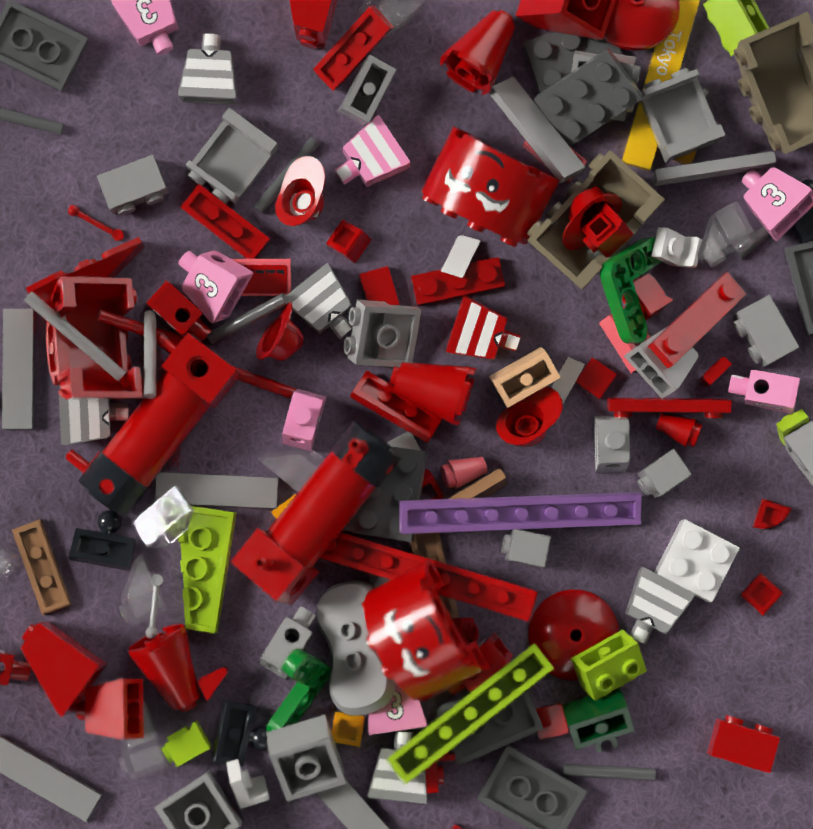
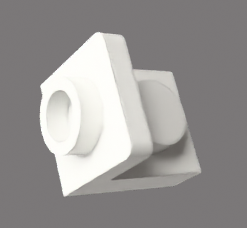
M658 227L651 256L671 266L695 268L698 263L702 239L698 237H685L669 228Z
M238 759L226 762L230 784L240 809L269 800L267 784L263 775L251 778L248 769L242 770Z

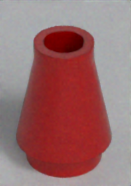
M661 413L656 430L661 431L684 447H687V445L695 447L703 425L696 423L697 419Z

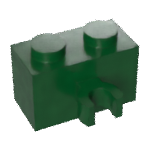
M620 687L596 701L591 696L562 705L576 750L594 744L597 752L600 753L602 752L601 743L603 741L610 740L615 748L618 746L617 736L635 731Z

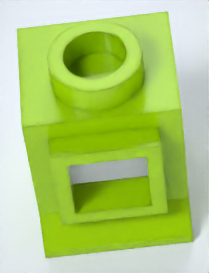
M196 720L190 728L186 726L168 736L167 739L169 741L161 748L168 762H175L178 767L207 751L212 746L198 720Z

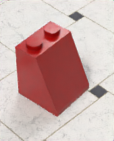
M290 0L296 40H300L302 46L311 49H317L318 45L325 47L338 0Z
M520 0L515 16L536 29L603 39L616 0Z
M49 621L38 622L36 625L32 623L21 638L25 642L20 648L57 714L61 717L72 714L77 703L85 696L86 689L93 685L107 663Z

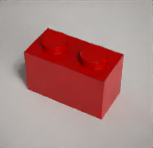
M726 715L725 720L717 718L707 754L770 773L780 737L772 735L773 729L759 724H755L754 729L742 726L744 720Z

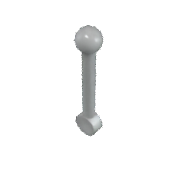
M159 574L151 577V583L154 587L150 624L146 629V636L150 639L155 638L158 634L155 626L159 588L164 582V578Z

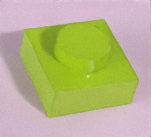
M803 409L794 414L786 415L776 424L779 438L784 446V437L809 423V417Z

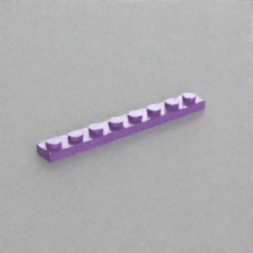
M639 492L400 501L399 531L401 534L638 525L641 524L642 495Z

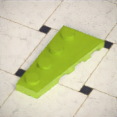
M176 504V515H178L179 521L178 541L181 546L182 559L180 560L184 583L182 591L185 628L218 633L237 513Z

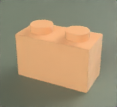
M542 347L489 376L507 408L561 378L549 355Z

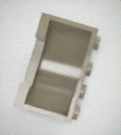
M808 12L739 41L737 48L734 49V55L742 77L738 80V85L742 94L748 96L752 107L749 108L751 118L755 124H761L768 136L772 149L774 151L779 150L785 154L813 143V23Z
M611 150L605 156L599 153L588 166L592 169L589 172L588 178L583 183L580 180L576 181L567 192L570 195L563 205L557 202L547 213L549 218L544 223L538 220L527 232L530 236L527 241L581 290L591 282L594 276L596 277L600 273L601 265L616 255L630 239L608 258L599 250L594 254L587 245L578 250L565 248L562 242L563 233L570 222L569 211L574 198L581 192L595 186L605 194H616L622 201V208L618 216L634 235L645 224L647 218L665 200Z

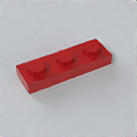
M374 5L369 6L312 70L332 91L337 90L388 35L394 26Z
M198 184L181 206L184 212L245 259H256L270 242L269 237L200 184Z
M499 257L470 263L463 278L441 272L442 269L411 276L417 306L505 287Z
M367 370L350 395V398L426 443L430 441L442 421V418L396 393L393 385Z

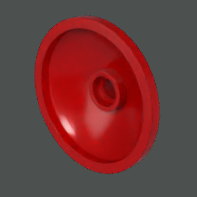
M616 0L604 39L618 48L635 51L659 45L672 34L677 25L680 14L679 0Z
M579 589L563 590L546 598L535 610L529 624V645L531 647L535 644L554 668L549 672L551 675L564 680L579 681L571 658L619 632V625L610 606L597 595ZM577 629L581 632L580 640H571L570 633L572 630Z

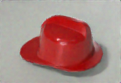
M303 156L296 159L290 165L277 197L275 210L278 219L287 226L306 224L317 218L314 216L318 211V216L323 211L325 203L322 192L326 176L324 167L316 158ZM294 193L297 194L293 198V208L303 215L295 216L290 210V201ZM303 194H309L311 197L310 205L306 209H298V198Z
M596 186L578 194L571 203L569 211L570 222L563 233L562 242L565 248L578 250L585 247L586 244L582 240L586 235L581 228L602 210L605 203L618 215L622 208L621 198L616 194H605Z
M291 302L283 308L278 317L266 328L256 348L257 359L262 360L269 357L278 361H285L302 347L304 337L299 327L290 320L293 306Z
M545 386L506 408L499 415L496 422V431L499 437L506 443L516 446L532 447L539 444L544 439L547 430L560 418L563 409L562 398L556 390Z

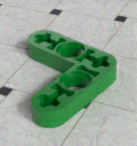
M656 237L638 240L601 265L600 279L619 337L626 344L641 343L647 336V324L633 280L661 262L651 256ZM631 255L634 257L635 261L634 269H632L631 267ZM622 295H624L626 299L625 309L622 307Z
M296 648L286 657L282 665V671L297 681V683L269 721L267 732L299 722L328 681L331 667L300 648Z

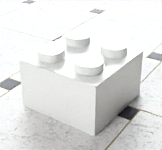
M686 519L680 520L654 573L689 590L696 597L706 602H712L739 547Z

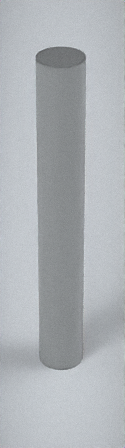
M151 310L144 312V397L149 399L156 397V312Z

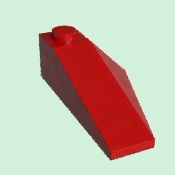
M137 237L105 251L101 255L102 259L96 261V259H86L79 262L78 266L71 273H64L63 270L58 271L25 289L28 294L32 291L54 309L56 302L51 301V295L61 277L114 278L145 246L142 240Z

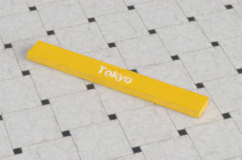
M679 0L680 14L677 25L665 41L655 46L644 85L656 79H660L661 82L672 79L671 75L680 70L700 0ZM639 101L622 161L628 166L650 172L658 144Z

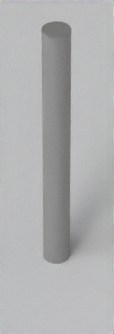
M32 291L28 294L24 301L117 381L124 376L126 371Z

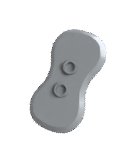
M361 580L345 581L328 588L321 595L316 608V621L329 645L332 658L329 679L330 695L336 707L349 715H364L383 708L390 702L396 689L395 681L386 678L382 671L381 660L377 653L370 649L366 640L369 633L365 623L362 602L366 594L374 589V587L368 582Z

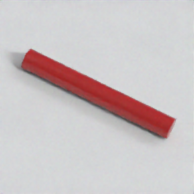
M102 309L99 310L97 321L144 336V323ZM156 327V339L161 334H164L178 345L184 338V336Z
M231 365L240 374L237 380L289 399H292L294 391L297 390V388Z

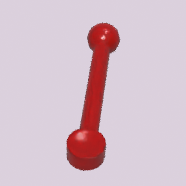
M71 205L68 208L70 216L82 218L112 235L115 241H121L124 238L122 230H114L81 212L77 205Z

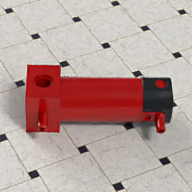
M189 333L184 336L178 345L164 334H161L156 339V344L170 354L161 366L166 371L156 382V397L151 399L144 398L102 452L99 451L91 462H88L74 450H70L65 456L68 462L83 472L78 482L88 490V493L111 511L115 510L124 517L128 516L149 489L148 486L211 406L213 408L217 407L240 376L234 367ZM201 365H207V374L203 377H196V369Z
M353 421L331 448L328 456L267 531L257 528L232 559L231 563L276 602L293 605L320 572L314 567L315 563L402 458L379 435Z

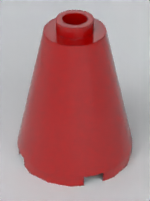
M502 10L491 11L449 47L440 58L441 67L445 63L448 68L447 76L469 92L474 93L476 89L483 90L481 95L489 93L495 84L515 30L512 16Z
M402 362L400 367H394L390 384L394 385L396 393L445 421L460 426L462 419L457 418V416H461L462 411H466L475 380L469 378V376L476 374L477 369L468 366Z
M176 623L163 627L162 630L164 632L158 633L153 639L147 636L139 639L129 647L128 652L131 659L171 709H179L180 712H186L197 705L196 700L199 699L200 693L186 629L182 623Z

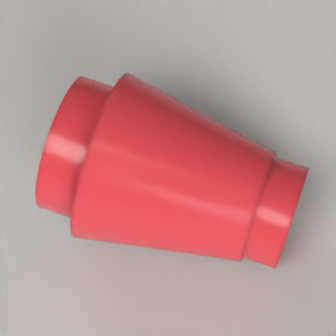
M482 456L447 460L446 464L440 467L443 481L448 489L452 487L458 489L488 473L486 462Z

